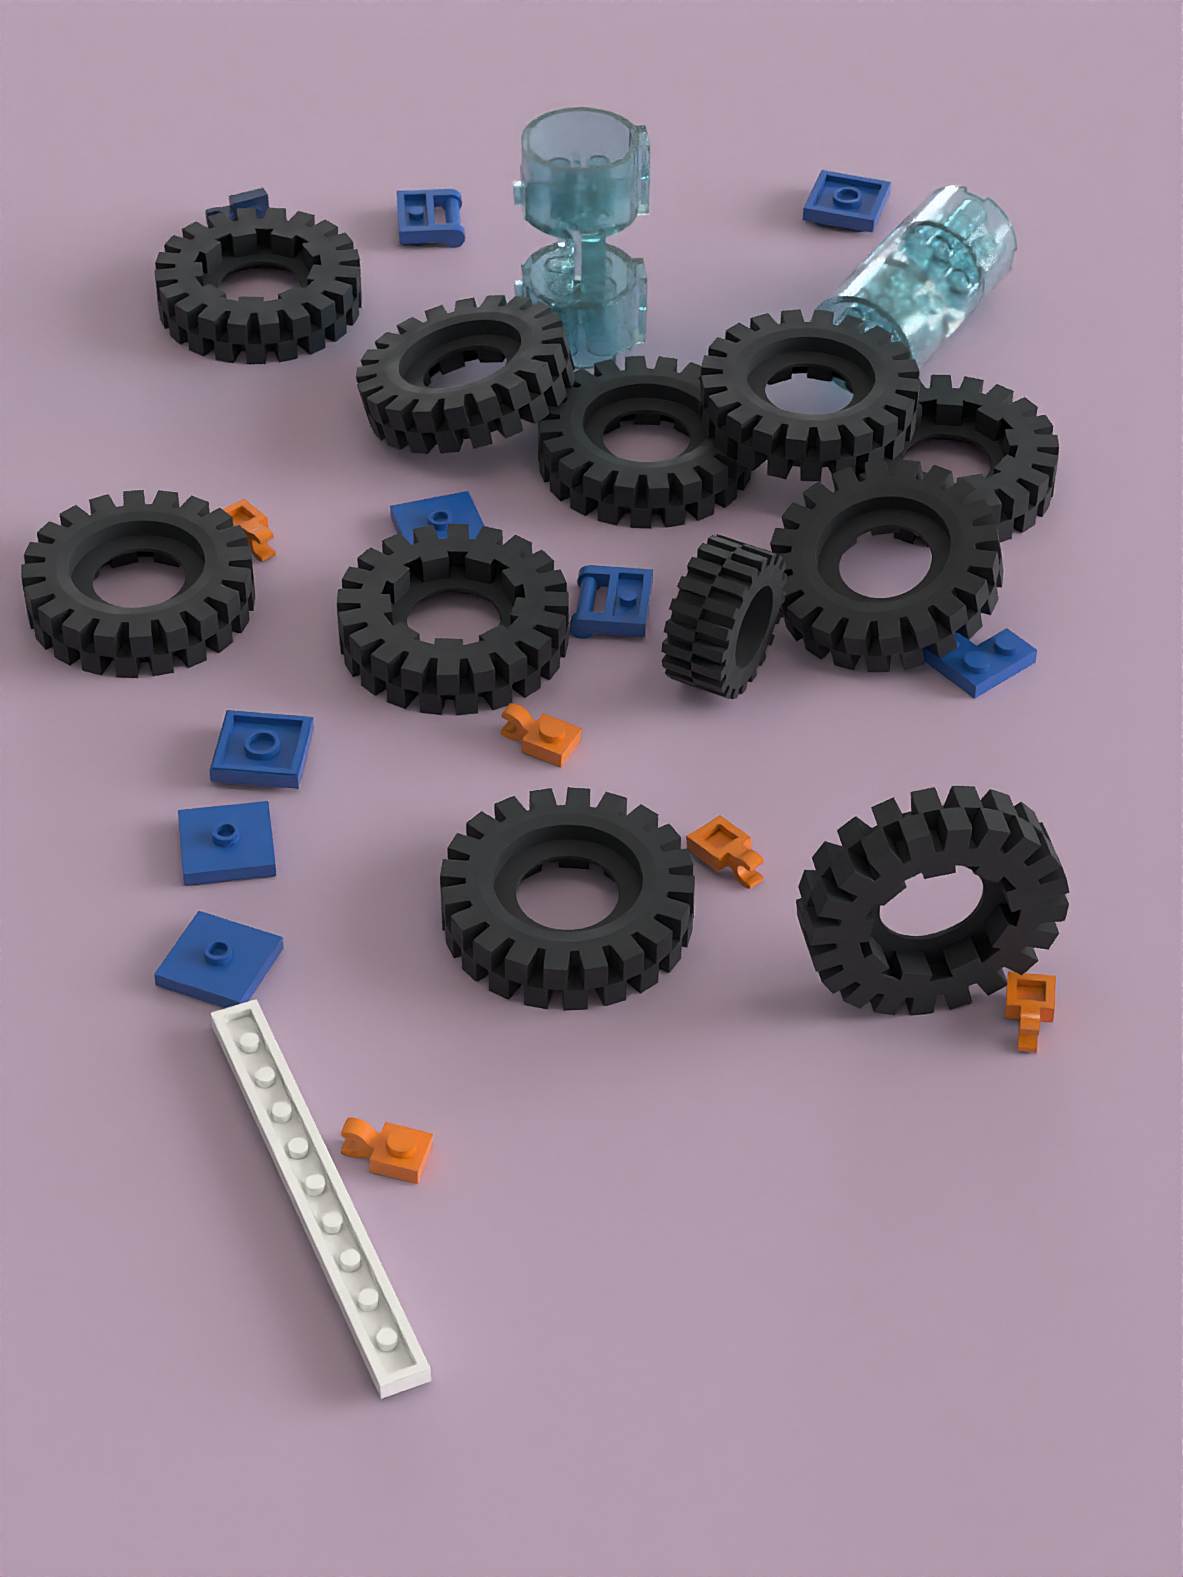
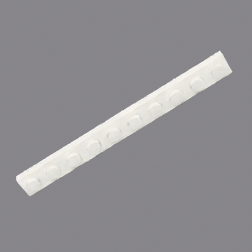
M257 999L210 1013L213 1030L381 1399L431 1382V1368Z

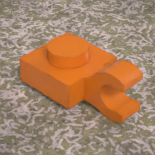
M245 499L222 509L233 517V526L241 525L248 537V546H251V552L257 560L263 562L276 556V551L267 543V541L274 538V534L269 529L266 515Z
M509 703L502 712L501 717L508 720L501 729V734L504 737L522 741L523 753L558 767H562L581 741L582 728L542 713L536 721L524 707L516 703Z
M721 815L686 836L689 852L717 872L729 866L738 882L748 889L763 881V876L755 868L763 864L764 859L759 853L751 850V837Z
M1008 971L1005 1018L1019 1020L1017 1051L1037 1053L1040 1022L1053 1023L1056 976L1032 973L1020 975L1016 972Z
M353 1117L346 1119L341 1131V1137L345 1138L341 1147L342 1154L353 1158L370 1159V1172L418 1184L433 1147L432 1133L385 1122L381 1133H379L366 1121Z

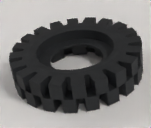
M255 207L236 209L237 221L234 222L224 212L207 216L208 228L197 221L182 228L183 237L173 235L164 244L165 252H159L154 273L158 311L164 329L169 328L170 336L181 345L188 342L189 350L203 357L215 348V359L218 361L234 363L240 352L243 351L246 352L247 364H266L267 351H274L279 363L298 359L297 345L311 355L326 348L325 338L336 342L347 333L346 325L353 326L359 317V308H362L360 258L358 250L354 249L352 239L346 233L338 234V226L325 219L315 225V215L302 211H297L289 221H287L286 208L273 207L267 208L264 219H257ZM252 268L287 270L292 272L300 281V287L296 286L278 294V299L265 302L264 297L239 296L238 301L227 299L226 293L218 289L220 281L226 275Z
M505 295L486 296L480 307H477L474 297L455 301V310L451 313H447L443 305L425 311L427 321L424 323L414 317H410L397 325L399 334L386 332L375 341L377 349H368L360 360L362 367H357L356 372L357 387L374 434L381 441L386 439L391 447L402 450L409 445L411 453L428 454L436 444H438L440 454L460 452L465 439L471 440L473 449L493 444L491 432L498 431L506 439L524 431L520 419L536 424L549 415L547 406H559L567 396L565 389L572 388L575 379L573 359L563 322L558 313H552L551 307L541 301L533 305L531 298L515 296L507 303ZM506 358V365L475 382L450 388H427L431 384V377L439 372L445 375L465 367V362L479 359L480 363H501Z
M801 309L782 310L780 324H777L769 313L751 317L750 328L739 322L725 330V339L717 337L708 347V356L704 355L700 380V418H702V428L708 438L715 437V447L725 456L738 452L737 463L754 471L767 460L768 476L787 479L794 466L800 467V481L821 482L822 467H828L831 474L851 466L855 474V465L857 464L865 471V462L884 460V456L893 460L904 450L905 441L910 442L914 434L920 390V371L916 359L910 360V350L901 340L891 343L892 333L878 325L864 332L865 320L848 314L839 325H833L834 311L814 309L812 322H804ZM807 373V378L832 382L834 377L844 381L845 388L853 393V398L845 408L838 412L800 414L776 407L768 399L765 387L767 384L773 385L792 379V374Z
M645 356L625 357V370H620L613 359L594 363V375L584 368L575 371L572 388L565 389L567 393L565 399L559 406H547L549 415L538 422L539 471L544 483L550 482V491L560 501L570 498V508L584 516H587L598 507V521L617 526L624 513H631V528L651 529L652 514H659L665 528L685 525V509L699 521L714 515L715 504L726 508L736 500L737 489L744 491L750 481L751 471L753 470L737 463L738 452L725 456L715 447V437L708 438L702 428V418H700L701 365L690 362L678 373V359L658 356L654 369L647 368ZM635 419V425H660V420L674 423V429L690 437V442L685 451L673 459L657 462H639L622 459L611 453L603 442V435L620 428L623 421Z
M931 375L930 388H925L920 380L914 434L910 442L905 441L904 450L893 460L884 456L889 477H895L900 459H903L905 452L919 441L950 439L973 444L982 449L988 456L991 463L990 472L985 478L983 474L958 477L956 482L964 478L977 489L979 500L986 499L993 512L995 524L997 523L999 542L1012 539L1013 528L1024 533L1034 526L1036 516L1043 517L1050 506L1059 458L1058 436L1052 435L1054 426L1046 414L1037 416L1038 406L1025 397L1012 402L1014 391L999 384H996L990 391L983 394L984 380L964 376L960 388H952L951 375ZM856 464L855 476L859 482L866 480V472ZM922 471V473H923V478H924L925 475L927 474V472H923V471ZM898 528L899 532L894 533L895 539L911 544L917 538V535L906 529Z
M900 459L895 477H889L886 460L865 462L866 480L859 482L851 466L831 474L834 492H831L818 481L803 492L806 507L792 502L782 515L784 529L775 528L770 542L771 551L783 557L782 560L786 563V569L783 573L787 574V583L782 591L786 592L784 603L780 605L779 612L782 613L781 618L784 617L786 628L796 641L803 639L806 650L821 660L831 651L835 666L854 670L862 655L865 656L868 672H889L891 655L900 654L904 670L925 665L923 647L929 646L939 659L958 649L955 632L970 640L983 626L981 613L992 614L999 600L997 588H1001L1003 585L1004 573L997 523L995 524L993 512L986 499L979 500L977 489L964 478L954 484L952 471L933 465L923 478L920 461ZM898 528L913 532L914 535L921 537L928 544L932 554L930 569L918 585L903 594L887 598L864 596L850 589L840 575L839 567L842 555L857 543L859 536L871 531L872 536L897 533L899 532Z
M144 490L123 491L124 506L119 507L115 506L109 494L89 499L91 515L77 505L59 514L61 525L48 521L37 532L38 542H30L24 553L25 564H21V579L30 628L34 629L37 641L45 650L53 647L54 657L71 666L81 658L82 671L102 676L110 663L114 661L116 678H138L141 662H149L154 677L174 673L172 657L176 655L188 668L207 661L206 647L220 653L232 644V632L241 634L250 621L249 611H254L256 596L251 546H248L246 533L241 525L233 526V517L220 507L210 512L209 502L194 496H190L181 506L179 505L178 492L158 490L152 504H145ZM138 557H154V562L178 568L181 565L185 572V581L181 589L167 601L152 606L136 608L115 606L101 599L93 588V581L99 576L100 568L109 563L112 569L138 563Z
M448 524L447 538L439 539L433 525L414 528L413 545L400 533L382 540V552L370 547L357 558L358 568L349 566L342 578V589H338L337 617L341 655H344L345 666L353 677L361 676L362 687L374 696L386 690L387 703L406 709L416 696L419 695L420 713L441 715L446 699H452L455 703L456 716L478 714V697L483 696L491 709L496 710L512 703V689L524 698L541 688V677L550 680L560 668V657L565 658L569 645V592H567V582L561 569L554 570V560L546 552L540 550L532 554V542L518 535H514L503 544V530L482 526L476 539H469V524ZM445 592H467L479 595L491 602L499 612L500 624L479 635V642L463 645V639L435 638L434 644L420 641V634L408 627L407 618L411 609L428 596Z
M954 785L951 786L944 805L941 804L936 788L932 787L912 791L911 811L903 814L894 797L872 806L871 809L877 823L873 828L857 816L853 817L837 829L842 846L824 841L812 856L816 870H804L798 886L801 898L796 899L797 917L815 972L819 973L821 982L832 994L840 991L844 1002L859 1009L870 1001L874 1013L895 1015L905 1000L910 1016L934 1013L937 995L944 994L949 1010L972 1003L968 986L975 983L979 985L987 996L995 993L1008 984L1002 969L1003 967L1020 975L1027 972L1039 961L1034 948L1049 950L1059 935L1055 922L1065 921L1069 907L1065 894L1070 893L1067 877L1043 822L1039 823L1033 810L1023 802H1019L1014 806L1010 796L1002 792L989 789L980 800L975 786ZM957 865L969 868L982 881V896L973 912L963 921L936 933L922 936L899 934L889 929L880 918V906L886 905L907 888L905 880L922 873L924 879L956 873Z
M568 787L565 805H557L552 788L529 791V810H526L515 796L494 804L495 819L481 811L466 823V835L457 833L447 848L448 859H443L440 872L442 931H445L446 944L453 958L461 957L463 971L475 982L488 976L489 991L507 1000L523 984L524 1005L548 1009L553 991H562L564 1011L588 1010L589 989H595L604 1007L626 1000V983H629L640 994L658 983L659 969L670 973L681 959L682 947H688L693 929L695 891L694 864L688 848L681 849V836L669 823L658 828V814L644 805L640 804L627 815L626 797L605 792L597 807H590L589 788ZM559 861V868L589 869V863H592L602 868L604 875L616 883L619 898L614 910L602 921L581 929L561 930L543 926L529 918L518 904L516 897L517 887L520 881L542 871L543 863Z

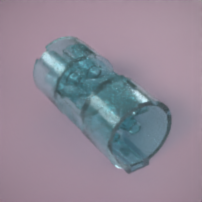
M591 107L558 109L547 112L532 120L525 127L521 136L520 181L513 182L514 206L521 205L524 221H528L534 228L545 234L557 237V242L538 249L531 254L525 264H521V280H514L515 296L531 298L533 305L541 301L551 307L552 313H558L563 322L575 369L594 368V363L613 359L616 362V355L626 349L631 351L635 343H646L647 275L643 258H631L622 249L606 243V237L626 229L635 221L637 215L649 214L651 146L646 125L634 126L629 120L614 112Z
M945 186L930 193L816 310L834 311L833 325H839L848 314L865 320L864 332L876 325L892 333L891 343L901 340L910 350V360L916 359L920 370L953 331L1011 271L1014 253L1017 250V239L1013 226L1005 212L988 196L982 199L975 194L967 192V187ZM833 377L832 381L834 383H836L842 389L851 393L849 390L845 388L844 381Z

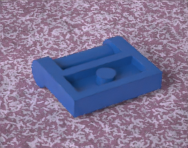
M456 189L396 191L400 244L422 245L425 243L444 242L451 248L463 245L465 242V231L460 224L459 210L462 207V197L459 191ZM441 207L445 211L446 224H435L434 208Z
M598 565L583 566L579 570L577 578L580 591L576 613L571 616L569 630L571 634L581 639L589 638L594 633L645 637L653 584V569ZM600 587H608L604 613L593 612L596 591Z

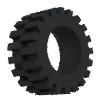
M719 534L717 536H710L707 544L702 543L699 546L697 558L692 557L687 564L688 573L686 577L681 576L677 587L680 590L677 598H672L669 610H672L670 619L665 622L664 632L667 633V638L662 642L661 652L665 653L662 659V666L666 668L665 674L667 677L727 699H735L738 693L742 694L747 689V681L752 683L757 676V666H762L766 659L765 651L768 645H772L775 637L772 633L775 624H779L782 615L779 612V608L785 601L786 592L782 591L787 583V574L783 573L786 569V563L782 560L783 557L781 555Z

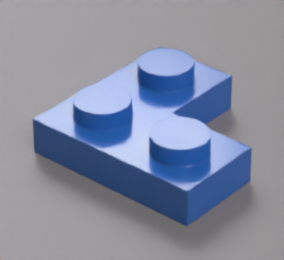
M1008 628L977 646L955 632L958 649L940 659L929 646L922 648L924 661L974 699L1034 664L1037 656L1036 648Z

